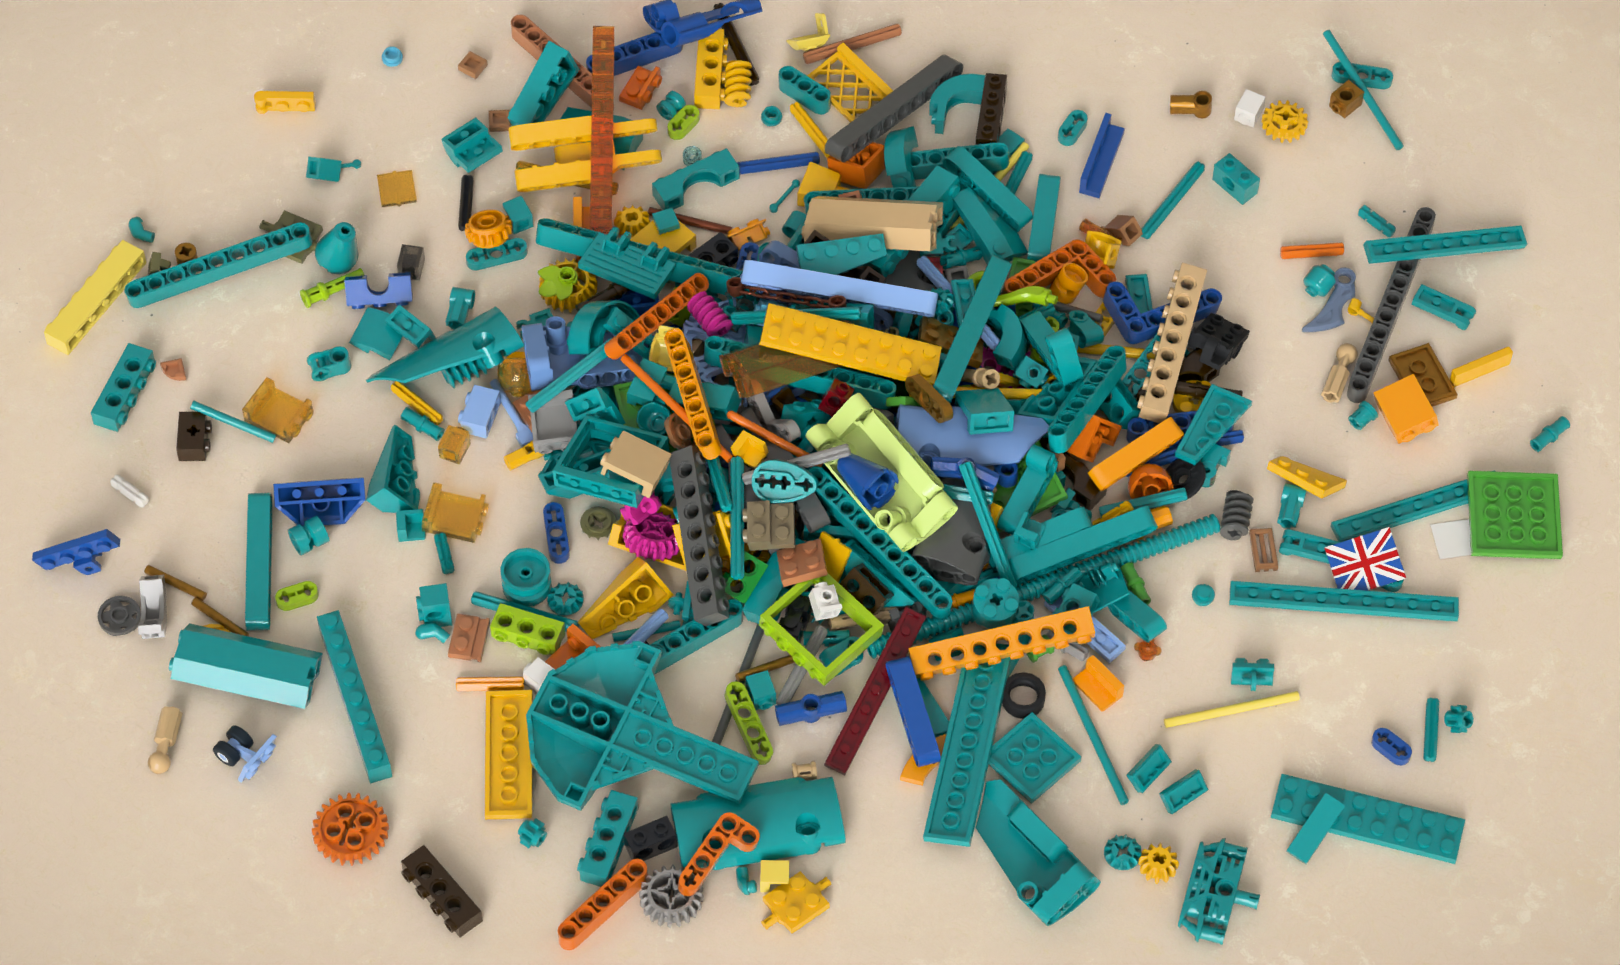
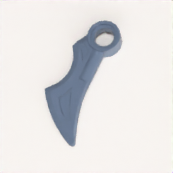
M1346 267L1337 269L1334 275L1336 279L1335 288L1322 311L1302 328V332H1320L1345 324L1342 317V308L1349 299L1355 297L1354 283L1356 276L1353 270ZM1340 276H1347L1350 282L1342 283L1338 278Z

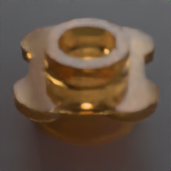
M1154 639L1150 642L1135 643L1134 649L1138 651V655L1143 661H1151L1161 654V648L1157 647Z

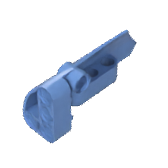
M553 316L548 318L546 326H542V323L522 325L531 391L544 389L588 355L569 354L567 337L569 336L570 327L566 326L565 320L562 317ZM605 332L603 343L615 335L611 332ZM632 349L626 354L640 365L643 357ZM607 357L570 386L578 385L583 389L613 386L632 382L635 374L620 360L621 357L617 360Z
M901 404L898 407L894 427L929 468L931 457H968L982 466L1019 463L1031 446L1036 444L1048 432L1049 427L1042 418L1014 415L1013 431L969 434L967 431L968 418L960 407H952L953 418L951 420L938 423L923 407Z

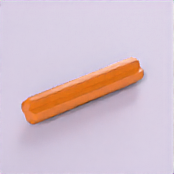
M1342 242L1282 246L1280 248L1282 259L1344 254V244Z

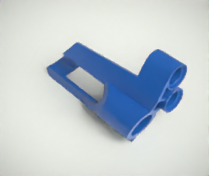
M663 0L643 7L645 21L655 32L661 34L664 43L670 48L704 39L716 32L726 22L763 12L759 0H736L724 5L720 9L704 13L696 12L680 17L677 5L672 0ZM740 8H741V9L743 10V12H744V13H742V14L735 15V16H732V17H729V18H725V19H722V20H719V21H715V22H712V23H709V24L707 23V22L712 21V20H715V19H719V18H722V17H725V16H729V15H732V14H735V13H739V9H740Z

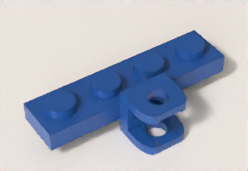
M108 529L33 552L32 561L45 570H51L73 562V568L85 575H91L100 572L102 567L95 558L102 556L103 552L120 547V538Z

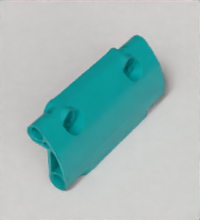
M796 777L749 785L740 804L711 792L702 793L694 800L670 803L673 824L677 834L681 866L684 869L718 819L727 812L736 814L759 831L760 838L757 847L751 852H744L730 843L712 870L758 863L761 860H776L805 854H815L820 850L821 843L824 844V847L846 843L843 820L833 777L809 781ZM728 821L722 824L726 830L735 828L734 824ZM746 834L742 836L744 842H754V838L751 835ZM716 840L709 843L713 849L722 847L721 843ZM700 859L696 861L698 867H704V863L708 867V863L705 860Z

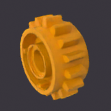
M498 210L477 212L471 216L469 223L465 224L466 238H468L469 243L472 242L479 248L498 247L505 243L509 235L512 234V223L509 220V216H505Z

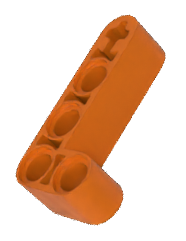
M731 812L724 813L681 873L678 881L679 892L684 896L694 895L730 843L744 852L753 851L757 847L760 838L759 831L736 814ZM728 821L734 824L735 828L726 830L722 824ZM746 834L751 835L754 838V842L746 843L743 841L742 836ZM716 840L721 843L722 847L713 849L709 843ZM703 859L708 863V867L700 868L697 866L696 861ZM692 874L696 875L694 877L693 885L690 884L687 887L685 885V881L688 882L692 877Z

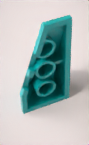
M970 187L961 190L953 198V203L976 246L982 251V257L986 264H988L992 254L1008 262L1013 261V257L1019 258L1028 254L1019 234Z
M1079 359L1083 378L1065 387H1062L1057 379L1051 384H1044L1042 386L1043 390L1036 396L1031 395L1027 398L1017 415L1042 418L1050 426L1094 367L1096 361Z

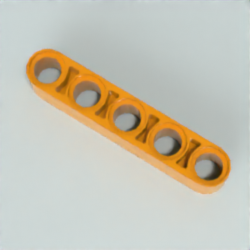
M1169 417L1093 467L1087 474L1102 492L1133 472L1137 467L1145 464L1178 442L1185 434L1174 419Z

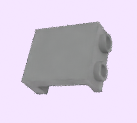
M572 390L562 391L536 412H530L535 453L549 454L553 450L564 451L577 431V421H573L565 404V401L574 398ZM536 394L528 395V400Z

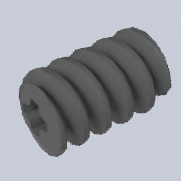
M1238 490L1226 492L1220 534L1225 539L1239 540L1241 536L1248 534L1249 519L1251 518L1250 512L1253 507L1251 504L1254 501L1251 495Z

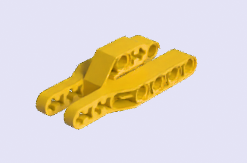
M591 115L509 127L510 145L513 151L558 146L554 148L556 162L554 165L542 167L533 165L532 168L514 170L517 191L530 192L602 182L623 168L661 163V150H647L615 155L613 138L656 132L658 130L656 119L649 118L614 123Z

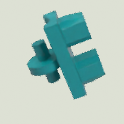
M688 581L685 598H682L683 594L681 592H677L675 597H671L668 600V607L673 609L674 615H680V611L683 610L682 626L694 620Z
M1236 658L1235 663H1232L1231 685H1250V691H1256V685L1273 686L1274 664H1270L1268 659H1259L1256 663H1248L1245 658Z

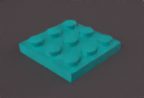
M1031 712L992 746L989 765L1032 804L1081 762V756Z

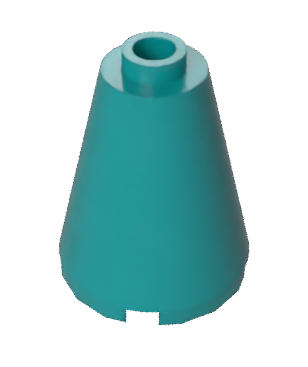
M347 222L338 223L316 245L315 258L321 267L323 266L328 270L327 272L332 274L349 272L358 260L355 228Z

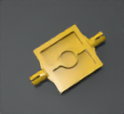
M800 871L789 878L788 884H781L763 896V902L772 913L761 921L763 927L768 929L776 922H779L791 933H794L829 909V902L823 897L821 891L831 886L830 880L824 877L814 884Z

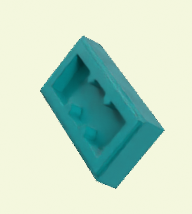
M1155 744L1126 776L1137 792L1143 793L1172 761L1162 746Z
M1195 769L1159 794L1167 812L1173 814L1209 789L1200 770Z

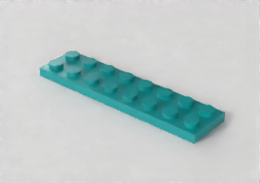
M1281 774L1271 818L1303 826L1324 794L1327 793L1345 805V808L1328 833L1452 864L1456 863L1465 819Z

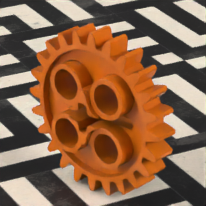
M348 793L346 799H343L339 794L337 802L330 798V806L322 804L323 812H316L318 819L313 820L314 828H312V834L314 836V844H318L317 849L319 852L323 851L324 858L331 855L332 863L340 859L343 866L346 860H349L350 865L353 866L354 860L357 859L360 864H363V857L365 856L372 860L371 852L379 854L378 846L384 847L385 842L383 839H388L387 830H389V825L387 823V815L383 814V807H378L376 800L370 803L368 795L362 800L360 793H357L355 798H352L351 794ZM344 813H350L348 817H341ZM365 822H371L368 826H362ZM333 832L339 833L337 836H330ZM354 841L360 842L358 845H351Z

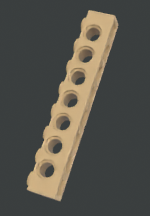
M1182 262L1180 269H1175L1172 282L1175 283L1174 288L1170 287L1167 296L1170 304L1169 306L1165 305L1162 318L1166 319L1164 323H1160L1157 335L1161 336L1160 341H1155L1152 353L1156 354L1155 359H1150L1147 371L1151 372L1150 377H1145L1142 390H1146L1145 395H1140L1137 408H1140V418L1161 423L1168 416L1207 269Z

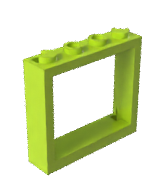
M829 574L797 583L762 613L759 620V626L764 630V634L771 636L782 651H787L798 666H803L809 672L812 679L816 678L823 686L882 635L884 624ZM821 582H827L828 585L835 586L842 610L866 632L827 667L773 619L812 584L816 585Z

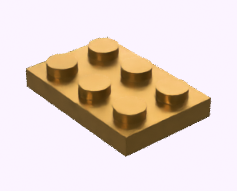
M923 316L919 324L918 341L941 346V353L947 354L959 328L943 324L935 318ZM979 338L968 363L969 366L976 369L982 364L984 341Z

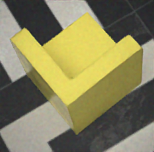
M761 860V892H770V884L789 883V860Z

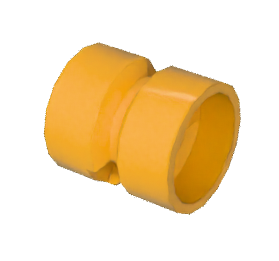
M1066 263L1049 289L1052 290V295L1058 296L1059 302L1071 304L1087 282L1088 274L1081 266L1075 263Z

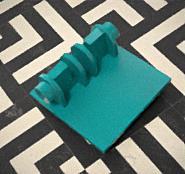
M1109 562L1101 567V571L1099 568L1096 569L1098 576H1095L1093 571L1090 572L1093 579L1087 574L1075 583L1098 595L1100 602L1095 612L1130 595L1121 568L1116 562Z

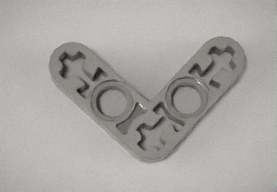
M755 379L742 384V390L749 407L753 410L763 428L788 442L800 437V429L794 420L774 418L763 390Z

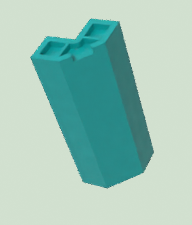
M189 623L183 630L181 629L175 656L170 660L169 671H172L170 679L305 709L311 700L313 683L319 675L323 653Z

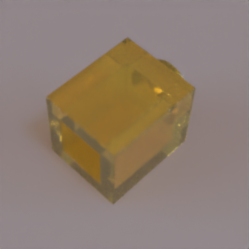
M448 425L438 445L439 458L460 465L471 444L469 432L462 427Z

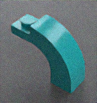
M963 74L954 76L936 88L932 94L929 107V115L932 116L931 124L935 125L936 134H943L946 115L952 107L961 103L981 104L985 75Z
M914 126L891 131L886 137L884 160L886 173L891 178L892 187L916 186L911 166V152L913 148L919 147Z
M1001 304L998 310L993 307L986 324L1003 333L999 344L993 351L997 364L1015 371L1026 354L1027 340L1017 315L1010 308Z

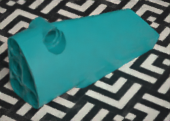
M495 306L457 329L442 334L375 372L366 381L368 383L374 380H392L407 383L477 359H482L486 368L490 369L503 362L504 356H508L524 347V344L506 316Z

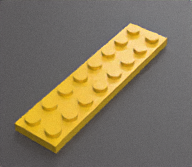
M768 303L759 343L762 346L901 381H906L907 377L920 374L932 386L936 380L942 349L941 346Z

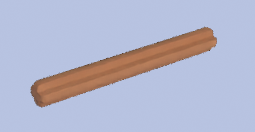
M893 24L803 53V59L806 64H810L831 57L838 51L837 47L842 43L851 50H855L900 36L902 30L899 24Z

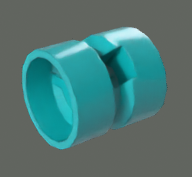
M318 516L306 520L303 526L298 524L288 529L290 540L299 555L312 551L314 545L320 547L330 541L328 533Z

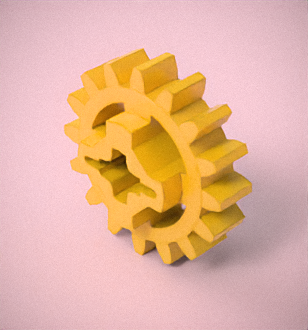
M1278 100L1277 105L1271 103L1270 109L1265 108L1262 115V129H1266L1267 136L1273 135L1272 140L1280 138V142L1283 143L1284 139H1287L1291 143L1293 137L1299 140L1300 134H1305L1308 126V115L1303 114V107L1297 108V103L1290 105L1289 100H1287L1285 104H1282Z

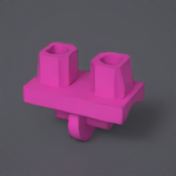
M653 491L650 498L643 497L638 508L624 505L620 511L624 520H631L633 525H638L649 515L656 513L662 504L659 501V497L655 496Z

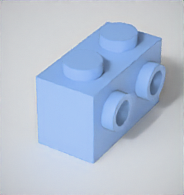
M478 385L473 386L472 391L467 393L465 399L466 407L460 411L458 417L462 433L487 439L501 404L500 391Z

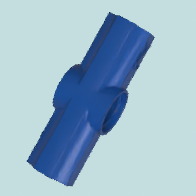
M842 691L820 696L807 694L801 700L775 705L779 726L801 721L814 723L820 717L847 711L846 699ZM808 707H814V708H816V709H814V710H808V709H806V708H808Z

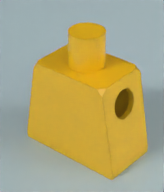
M809 162L797 193V206L805 207L804 196L812 191L850 189L840 187L841 175L839 173Z

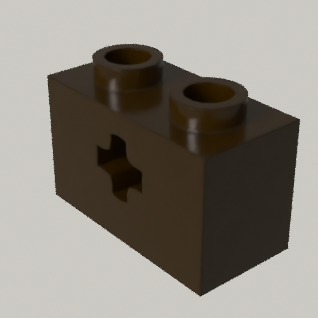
M179 412L176 446L179 461H206V452H210L211 448L210 439H207L208 433H212V422L207 419V415L200 412Z

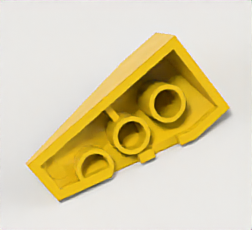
M637 557L621 571L577 623L591 639H595L616 629L619 625L628 621L632 622L637 617L648 612L656 611L673 596V593L648 563Z

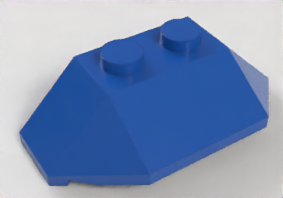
M364 478L273 484L275 507L295 524L302 526L306 520L314 516H318L323 525L345 524L366 500Z

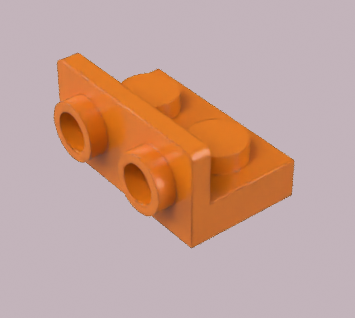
M637 66L619 95V101L642 110L645 104L651 101L654 89L659 88L662 82L660 67L656 66L653 71Z

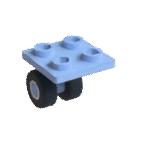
M234 725L226 733L229 741H218L213 747V752L220 761L228 766H235L240 757L248 762L243 767L238 778L242 783L245 778L250 780L261 764L260 761L265 763L272 755V751L276 747L274 742L277 736L272 734L257 752L250 750L254 743L252 737L244 729Z

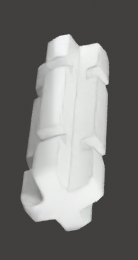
M115 475L111 479V486L116 490H120V493L131 501H136L135 504L139 507H144L148 504V496L143 492H139L140 490L128 481H124V478L120 475Z

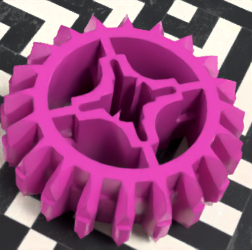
M663 512L649 515L638 525H633L631 520L626 521L623 531L625 547L629 548L630 553H636V557L642 556L645 560L648 558L653 561L656 559L664 561L665 558L671 559L672 556L677 555L680 551L672 525L678 522L677 519H671V515H663Z

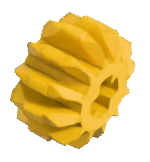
M633 204L631 208L624 206L622 211H617L614 219V226L620 229L619 235L621 236L628 231L632 234L631 237H633L650 223L648 212L643 211L641 206L636 209Z
M1161 842L1157 848L1150 844L1148 850L1143 849L1141 852L1142 857L1138 861V864L1141 866V874H1146L1147 881L1155 878L1156 884L1159 883V879L1166 883L1169 877L1174 878L1179 867L1177 853L1171 852L1170 846L1162 848Z

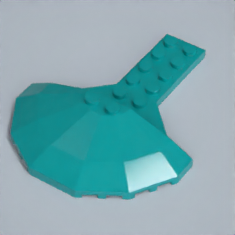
M632 641L631 644L623 645L615 643L610 644L611 646L598 648L590 646L574 659L573 657L566 661V664L548 672L526 714L531 764L557 801L582 811L596 789L655 769L740 804L759 766V761L673 725L654 677L662 650L640 641Z

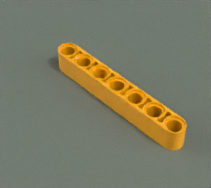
M674 328L665 334V344L695 443L703 457L712 460L717 458L722 451L691 346L682 330Z

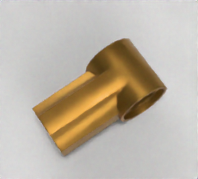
M1198 91L1194 95H1170V114H1194L1197 118H1207L1211 114L1212 96L1207 91Z

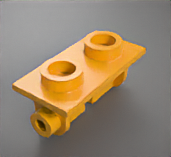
M757 218L748 222L747 227L741 230L739 227L728 231L727 238L738 247L739 251L745 243L749 242L748 237L751 238L753 243H757L767 239L770 231L768 227L764 228L763 226L766 219L759 221Z

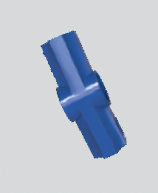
M931 457L930 469L937 477L964 480L959 465L971 461L982 489L993 491L999 480L1000 474L976 463L972 458Z

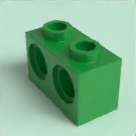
M745 550L744 561L752 560L754 567L750 572H744L743 579H738L742 582L741 589L736 592L731 591L730 584L734 580L731 578V570L729 573L725 572L723 574L726 581L725 593L743 604L747 602L768 567L766 563Z

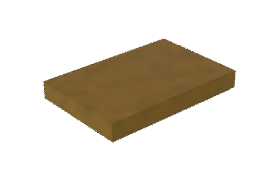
M1429 343L1389 356L1388 361L1398 379L1401 380L1414 374L1432 407L1457 399L1458 394Z

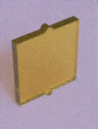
M412 170L393 171L392 173L377 175L382 207L395 205L400 207L402 204L417 202Z

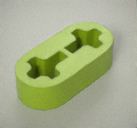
M694 105L684 106L669 121L667 126L668 136L674 140L684 138L698 124L700 119L699 109Z
M304 581L282 588L275 595L276 605L280 610L290 611L312 604L318 599V589L316 584L311 581ZM305 590H309L311 595L307 596ZM287 596L289 601L285 602L283 597Z

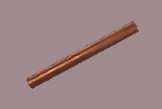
M649 207L648 214L652 216V213L662 210ZM675 213L677 219L686 225L719 233L722 232L727 235V232L732 230L731 226Z

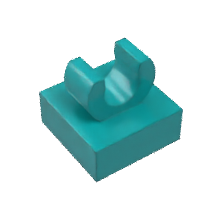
M1068 488L1065 491L1068 499L1054 505L1050 512L1053 514L1054 511L1059 509L1073 510L1079 508L1080 505L1072 500L1076 493Z

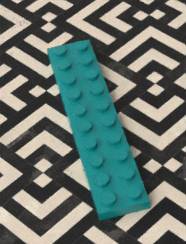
M996 643V647L1000 650H1005L1009 646L1008 644ZM977 645L973 649L977 655H983L987 651L982 645ZM1010 657L1001 659L1002 662L994 665H988V662L979 664L978 668L972 670L961 668L923 834L925 842L971 846L1002 706L1004 689L1011 665Z

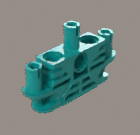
M1222 838L1220 842L1205 846L1203 842H1200L1178 922V927L1185 926L1195 936L1196 942H1199V939L1223 945L1234 903L1257 910L1260 894L1238 890L1248 847L1226 843V838ZM1206 852H1215L1212 857L1204 855ZM1216 866H1220L1219 874L1215 873ZM1211 886L1215 887L1214 894L1209 893ZM1221 891H1226V892H1228L1230 895L1225 896V895H1222L1220 892H1221ZM1206 906L1210 907L1208 915L1204 914ZM1187 917L1196 919L1197 925L1187 920Z

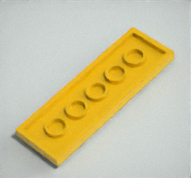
M532 690L486 691L485 820L532 818V764L526 714L533 702Z

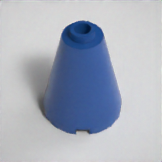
M853 453L838 460V472L864 507L872 510L873 507L879 509L893 497L896 491L893 487L895 482L898 484L899 481L897 474L893 470Z

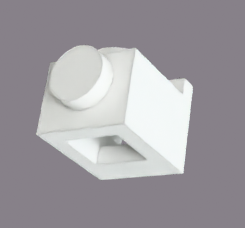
M827 582L814 585L808 596L815 620L838 617L842 610V605L839 603L835 586L828 585Z

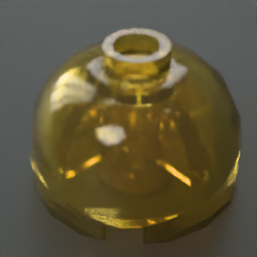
M526 358L504 359L502 364H498V381L505 391L511 393L514 397H522L524 394L532 392Z

